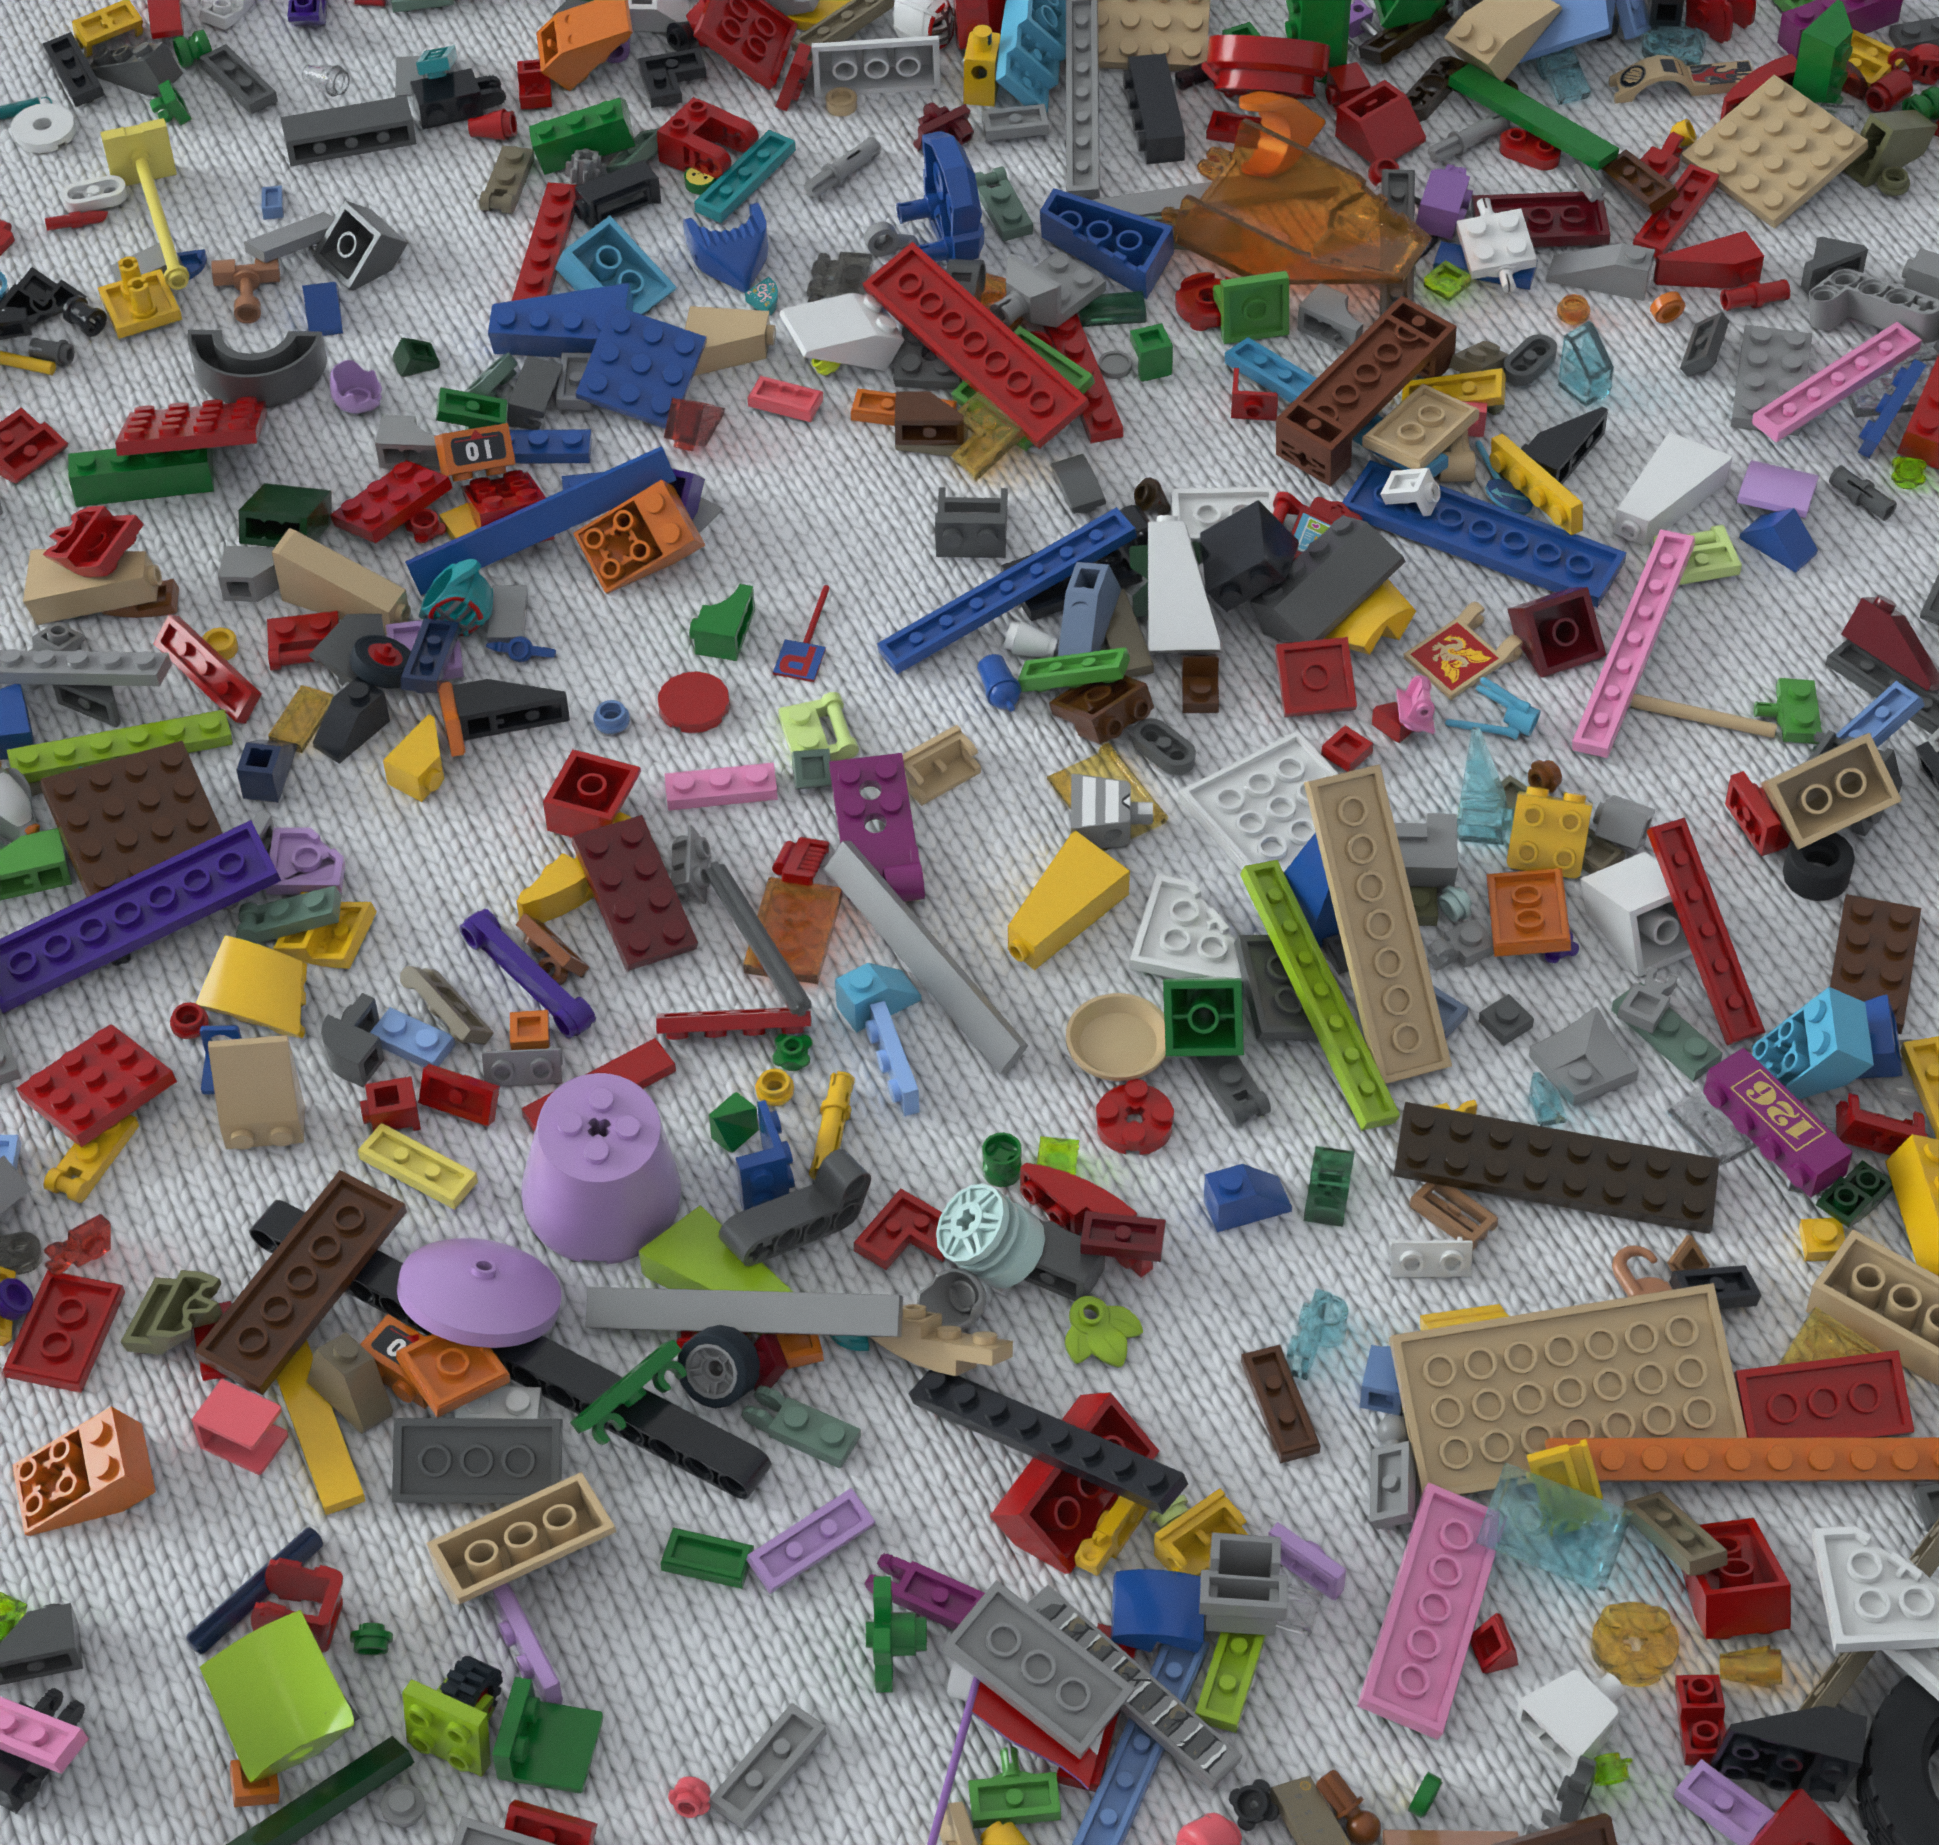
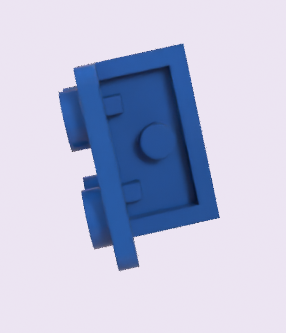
M766 1100L757 1102L763 1150L736 1157L740 1203L743 1211L789 1194V1189L795 1187L790 1164H793L791 1150L787 1141L781 1142L778 1135L782 1133L779 1116L776 1110L769 1111Z

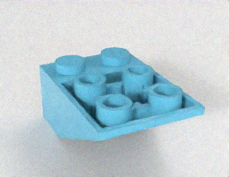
M1828 987L1753 1044V1057L1798 1100L1846 1086L1874 1066L1865 1002Z

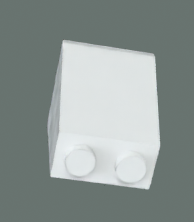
M1642 852L1580 878L1585 911L1634 975L1641 977L1647 974L1651 966L1660 969L1692 955L1660 866L1655 858L1646 852Z

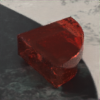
M1847 61L1846 71L1848 76L1842 86V91L1863 101L1869 89L1868 84L1859 69Z

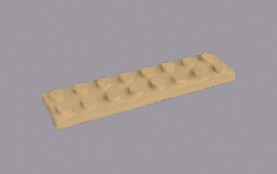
M1380 764L1304 782L1366 1045L1385 1084L1452 1067Z

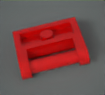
M338 611L267 619L270 670H282V666L315 662L309 654L340 622Z

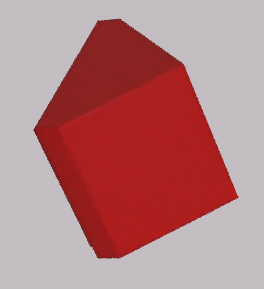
M1494 1614L1473 1631L1470 1643L1483 1673L1488 1674L1519 1665L1516 1649L1501 1614Z

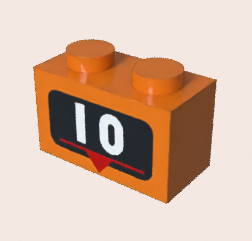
M508 423L434 436L441 474L452 476L453 482L474 479L472 472L485 470L486 476L507 473V466L516 464Z
M387 1314L360 1345L374 1357L383 1384L390 1387L402 1401L406 1403L413 1401L426 1409L428 1406L427 1402L396 1360L397 1350L425 1336Z

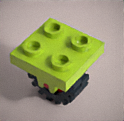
M464 1656L461 1661L458 1660L455 1663L454 1671L450 1669L447 1678L437 1690L411 1679L402 1692L407 1743L422 1754L431 1753L448 1761L452 1767L459 1771H469L482 1777L491 1765L488 1721L498 1702L495 1699L501 1693L502 1688L499 1687L503 1682L501 1670L471 1656Z

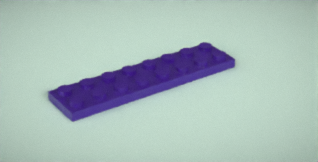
M252 821L241 824L108 887L91 897H87L1 938L0 1009L2 1013L8 1012L280 882L279 874Z

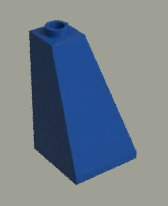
M1315 832L1284 871V874L1321 948L1323 939L1339 934V928Z

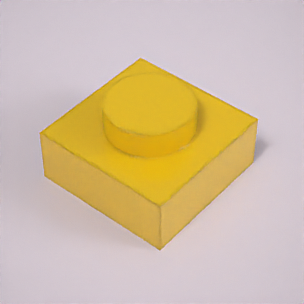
M1835 1218L1800 1220L1799 1233L1805 1261L1831 1260L1845 1241L1842 1223Z

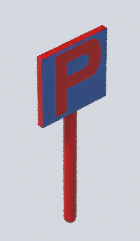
M824 585L804 641L784 640L773 675L815 682L826 647L813 645L810 642L830 589L828 585Z

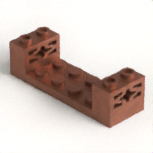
M1401 296L1276 418V455L1331 487L1351 467L1352 438L1417 374L1424 378L1439 377L1450 368L1452 356L1455 354L1457 326L1408 298Z

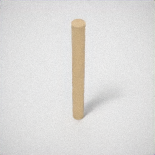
M1635 693L1631 701V708L1770 738L1775 737L1777 724Z

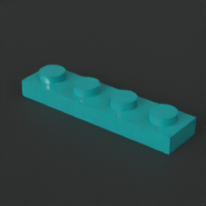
M768 130L694 201L695 212L722 223L796 151L795 140Z

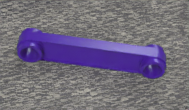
M485 908L477 911L459 925L460 932L467 944L475 950L478 948L484 950L538 1003L548 1010L553 1016L557 1028L565 1037L571 1039L574 1036L580 1035L596 1021L595 1014L590 1005L582 997L574 999L502 931L498 920L491 911Z

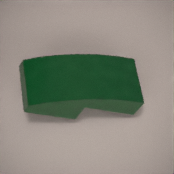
M1862 1160L1845 1178L1840 1176L1817 1200L1816 1206L1850 1228L1866 1217L1893 1191L1891 1179Z

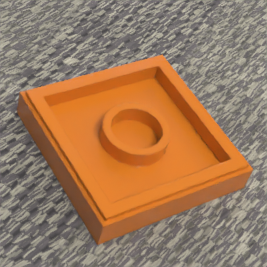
M431 1334L396 1351V1360L437 1418L510 1383L509 1372L491 1348L463 1345Z

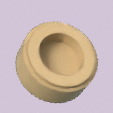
M837 87L826 94V109L830 114L842 117L851 115L856 111L857 94L852 89Z

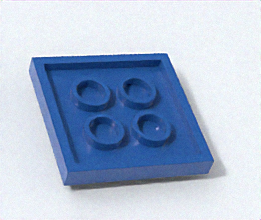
M611 304L575 393L576 398L672 431L703 353L707 338L706 336Z

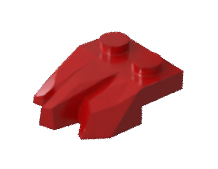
M105 506L86 507L72 515L71 520L73 522L70 526L57 528L49 536L57 544L48 548L43 555L83 577L108 576L117 568L118 560L126 549L135 543L136 535L144 524L137 515L113 516Z

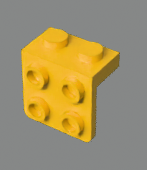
M1527 786L1526 792L1519 791L1517 795L1507 865L1512 869L1523 871L1562 868L1563 877L1578 878L1582 871L1593 803L1586 802V795L1564 792V797L1558 798L1548 796L1549 789Z

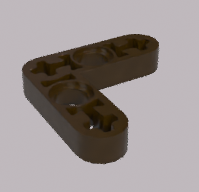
M1451 56L1440 57L1405 94L1419 122L1429 118L1452 91L1460 93L1448 86L1449 76L1469 64L1468 62ZM1506 78L1503 81L1518 90V85L1511 79ZM1427 87H1435V88H1438V89H1440V90H1437V91H1429V90H1426L1425 88H1427Z

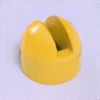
M1686 118L1672 126L1670 133L1675 132L1684 136V140L1680 143L1679 147L1689 146L1697 141L1695 129L1689 119Z

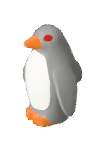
M0 761V836L12 843L21 836L39 832L40 825L34 821L31 809V790L26 778L15 768H10L8 773L1 766Z

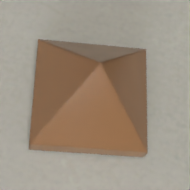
M1692 1235L1685 1237L1667 1262L1672 1272L1703 1269L1710 1266Z

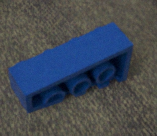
M1053 188L1040 209L1042 238L1145 299L1149 297L1174 254L1173 226Z
M629 283L492 304L488 336L493 353L561 358L562 352L592 353L610 305L633 311L634 303Z

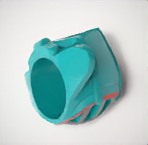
M467 559L447 566L434 579L421 605L419 618L424 619L428 616L429 619L459 622V636L469 637L473 632L481 628L493 612V588L479 573L481 564L475 559Z

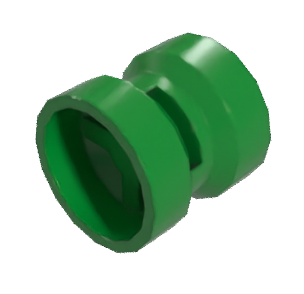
M203 29L194 31L188 39L184 36L172 39L175 54L183 69L192 66L194 59L199 61L200 56L212 51L209 39Z
M1932 86L1923 90L1920 95L1915 94L1904 99L1902 111L1916 110L1929 120L1938 119L1939 88Z
M1005 1132L990 1135L982 1146L983 1176L993 1186L1009 1187L1020 1179V1167L1022 1166L1021 1143L1018 1138Z

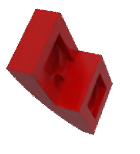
M540 59L517 61L521 110L552 107L551 79L541 73Z

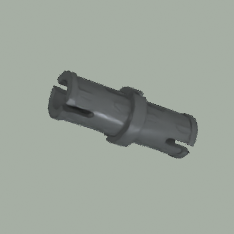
M1843 465L1838 466L1829 478V483L1850 496L1852 503L1856 506L1863 505L1883 521L1890 518L1897 507L1896 501L1891 500L1875 489L1873 482L1868 479L1862 480Z

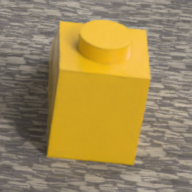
M430 714L383 759L387 784L420 802L431 792L436 791L444 780L435 719Z

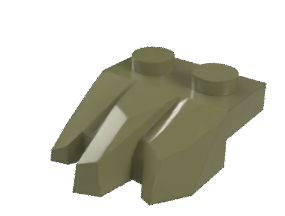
M181 1270L177 1279L155 1277L120 1341L127 1352L161 1355L175 1345L190 1338L193 1328L216 1323L223 1313L219 1303L211 1300V1298L218 1292L222 1284L220 1278L205 1272Z

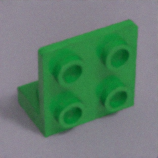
M515 1677L492 1753L497 1779L582 1793L603 1722L602 1712L540 1701L539 1697H535L532 1679Z

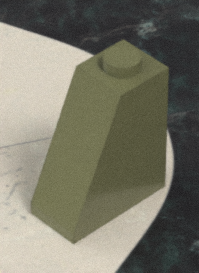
M1916 110L1871 113L1860 133L1862 137L1868 140V149L1843 171L1864 187H1870L1877 182L1878 176L1885 168L1890 166L1902 168L1924 155L1938 125Z

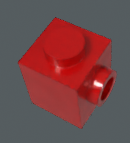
M1358 62L1328 68L1325 95L1328 104L1333 105L1336 112L1337 106L1371 88Z

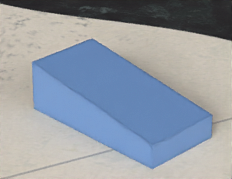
M282 185L262 187L263 220L284 218Z

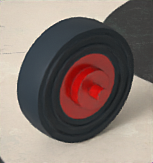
M367 635L356 641L352 648L349 662L354 673L367 683L381 688L397 689L401 688V676L411 651L405 645L392 638L381 635Z

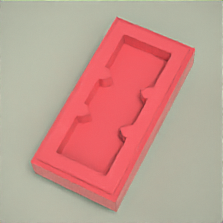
M760 376L747 398L748 406L811 422L823 402V391Z

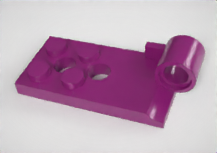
M902 753L829 761L840 844L842 841H852L904 902L924 900L923 872L918 846H916ZM866 787H875L881 794L876 799L867 800L861 796L860 792ZM876 819L882 821L886 827L879 833H872L865 828L866 823Z

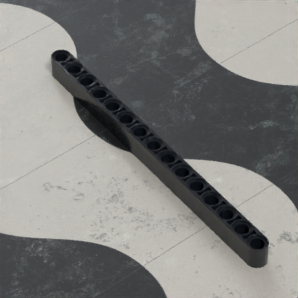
M275 1200L250 1228L249 1233L261 1248L273 1254L305 1212L282 1200ZM377 1250L344 1292L393 1316L426 1335H431L432 1333L416 1324L405 1313L398 1300L397 1285L403 1263ZM544 1336L516 1346L491 1348L509 1372L511 1380L525 1387L541 1388L544 1397L578 1415L622 1378ZM646 1389L647 1393L629 1408L623 1403L611 1412L623 1417L626 1422V1427L618 1432L611 1423L606 1422L604 1424V1428L739 1499H748L771 1467V1461L768 1456L756 1446Z

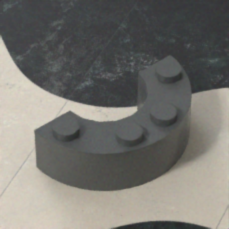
M188 330V345L198 383L212 397L223 400L225 403H237L236 399L254 396L257 397V402L265 401L266 407H275L282 402L297 397L313 386L319 380L327 365L323 335L319 331H288L285 339L275 348L261 353L248 354L229 348L224 342L222 330Z

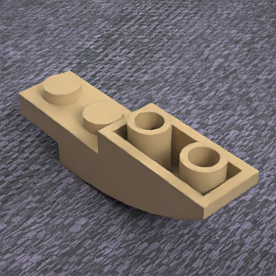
M919 1304L903 1306L901 1337H871L887 1350L911 1363L935 1372L958 1376L977 1367V1364L994 1366L1013 1357V1341L998 1339L997 1334L994 1332L980 1331L966 1334L961 1333L960 1327L942 1326L941 1313L926 1311V1306Z

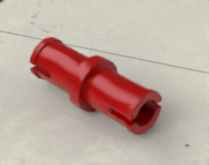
M1785 279L1762 284L1758 281L1749 282L1745 287L1723 289L1720 294V302L1722 308L1726 311L1747 306L1760 308L1764 303L1788 300L1791 292L1790 285Z

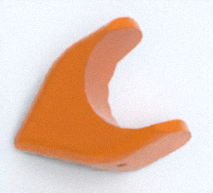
M1263 90L1241 96L1239 98V107L1243 110L1259 112L1258 114L1262 118L1261 124L1263 125L1261 130L1262 138L1259 140L1260 146L1254 151L1251 158L1241 164L1242 175L1251 178H1266L1289 169L1302 157L1325 126L1326 121L1292 97Z

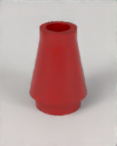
M504 108L476 118H469V134L471 137L508 141L510 137H516L517 135L515 113Z

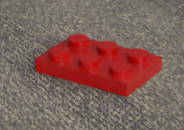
M406 460L395 465L392 471L381 479L371 482L367 489L357 496L343 502L340 508L330 514V517L335 527L376 544L453 487L448 476Z

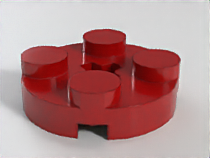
M1202 272L1188 276L1181 282L1180 289L1176 291V311L1182 319L1190 323V327L1193 330L1205 331L1209 327L1221 326V314L1213 298V286L1221 285L1220 280L1222 279L1215 278V273ZM1208 298L1210 302L1204 301L1203 299Z
M1129 1080L1126 1084L1109 1090L1096 1106L1098 1136L1106 1146L1118 1153L1126 1154V1150L1139 1151V1155L1150 1154L1163 1147L1170 1139L1174 1123V1108L1164 1093L1152 1086H1148L1144 1080ZM1137 1114L1142 1116L1143 1122L1138 1123L1134 1120L1129 1123L1127 1119L1129 1115Z

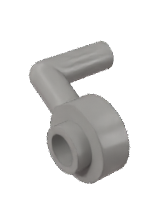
M878 222L871 225L864 235V241L868 250L875 256L888 255L897 247L905 248L911 242L920 245L914 235L897 234L893 225L888 222Z

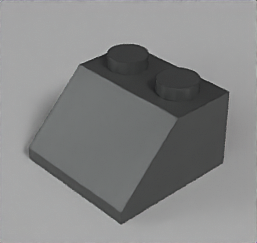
M345 200L313 256L344 286L354 291L392 271L408 242L372 209Z

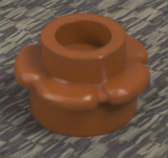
M1536 760L1531 764L1532 769L1528 771L1529 785L1549 789V793L1555 792L1562 782V773L1558 765L1551 760Z

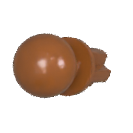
M1336 1770L1329 1771L1317 1781L1316 1787L1335 1811L1336 1819L1339 1820L1344 1816L1347 1820L1346 1833L1349 1839L1356 1845L1374 1844L1380 1837L1381 1823L1374 1813L1361 1810L1358 1807L1364 1800L1363 1797L1359 1796L1357 1798Z

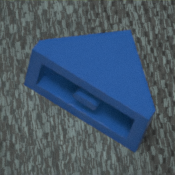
M336 282L302 285L308 330L322 332L323 336L342 334L338 284Z
M1795 508L1761 515L1741 532L1739 537L1742 541L1795 573L1816 556L1818 552L1815 543Z

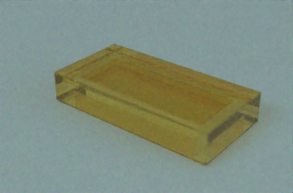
M301 685L269 733V740L296 743V752L303 753L320 727L334 694Z

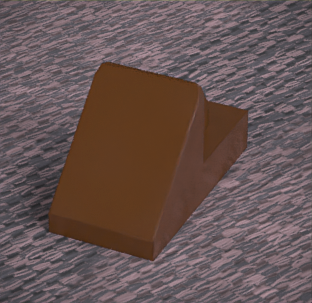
M1181 655L1182 713H1219L1218 655Z

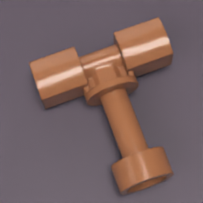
M255 258V264L236 265L235 259L212 260L214 286L234 285L240 291V296L234 301L235 318L247 324L256 322L261 316V304L259 299L253 295V291L258 288L260 283L280 282L278 258L267 263Z

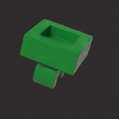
M169 79L158 85L162 97L152 99L149 104L154 113L164 109L158 113L159 119L164 118L165 123L175 117L180 125L191 120L192 118L184 99Z

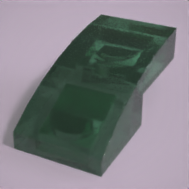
M1321 1146L1315 1147L1303 1221L1343 1227L1355 1151Z

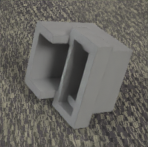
M1427 813L1426 823H1394L1409 887H1437V894H1442V890L1448 885L1454 887L1458 870L1457 814Z
M1212 1532L1209 1570H1201L1199 1614L1207 1615L1206 1631L1275 1636L1277 1620H1286L1288 1607V1575H1279L1281 1537Z

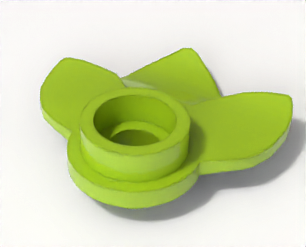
M1083 1296L1078 1298L1070 1308L1069 1320L1072 1326L1065 1336V1348L1075 1364L1085 1361L1093 1354L1104 1363L1121 1368L1127 1356L1126 1338L1140 1336L1143 1333V1327L1139 1319L1125 1307L1107 1306L1097 1297ZM1090 1309L1096 1313L1097 1318L1093 1320L1088 1319L1083 1311Z

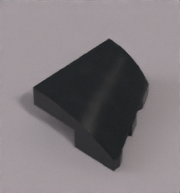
M31 267L18 284H14L1 299L0 311L8 307L26 308L30 323L33 325L62 313V309L68 299L76 295L83 296L86 299L87 296L62 279L57 284Z

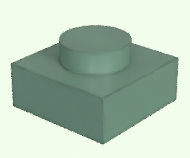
M829 748L793 751L791 753L795 790L832 786L829 771V761H831Z

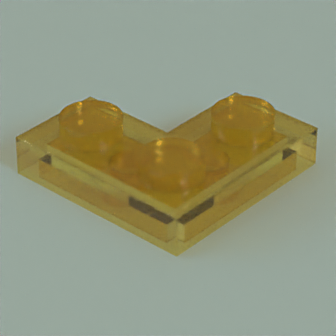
M980 391L973 395L958 410L959 413L964 415V426L973 435L951 455L954 462L975 481L979 480L1025 436L1023 429Z

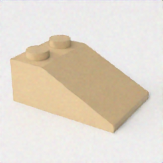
M1483 0L1464 12L1444 38L1459 58L1503 82L1559 14L1562 7L1552 0Z
M288 1035L208 1041L219 1126L225 1148L249 1149L259 1146H287L304 1143L305 1104Z

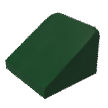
M401 338L393 353V360L402 377L434 370L440 366L431 342Z

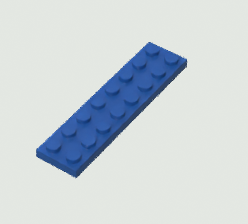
M1372 460L1368 462L1342 501L1350 511L1359 514L1362 517V521H1366L1370 525L1547 590L1559 592L1568 588L1588 587L1592 604L1596 608L1600 605L1626 560L1627 552L1577 534L1571 536L1568 532L1558 527L1439 485L1440 499L1431 516H1423L1416 502L1385 505L1380 494L1391 471L1397 469Z

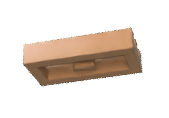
M1425 1183L1410 1200V1207L1454 1239L1457 1240V1237H1462L1463 1241H1473L1472 1251L1477 1247L1478 1241H1483L1487 1237L1488 1231H1493L1498 1224V1217L1454 1187ZM1434 1190L1451 1203H1446L1441 1198L1433 1194L1432 1191ZM1461 1210L1477 1220L1481 1225L1479 1226L1461 1213Z

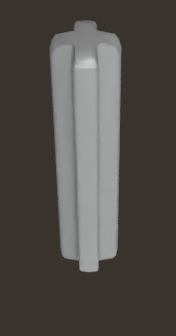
M1578 163L1575 164L1573 167L1575 171L1573 177L1588 200L1594 202L1598 199L1602 202L1605 199L1603 195L1605 188L1595 173L1586 164L1582 166Z

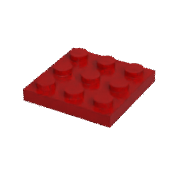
M707 0L693 36L725 58L730 64H733L750 76L755 82L770 90L777 83L791 45L790 41L794 37L798 24L765 0Z
M110 1024L104 1029L97 1031L91 1038L73 1050L63 1054L60 1059L42 1071L32 1075L29 1080L16 1089L25 1103L82 1148L176 1083L177 1080L169 1067L114 1025Z

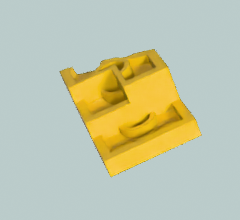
M224 935L196 1004L207 1011L230 1015L241 1022L268 1027L278 1034L303 1039L305 1028L301 1025V1006L306 1005L304 984L306 982L307 964L268 947Z

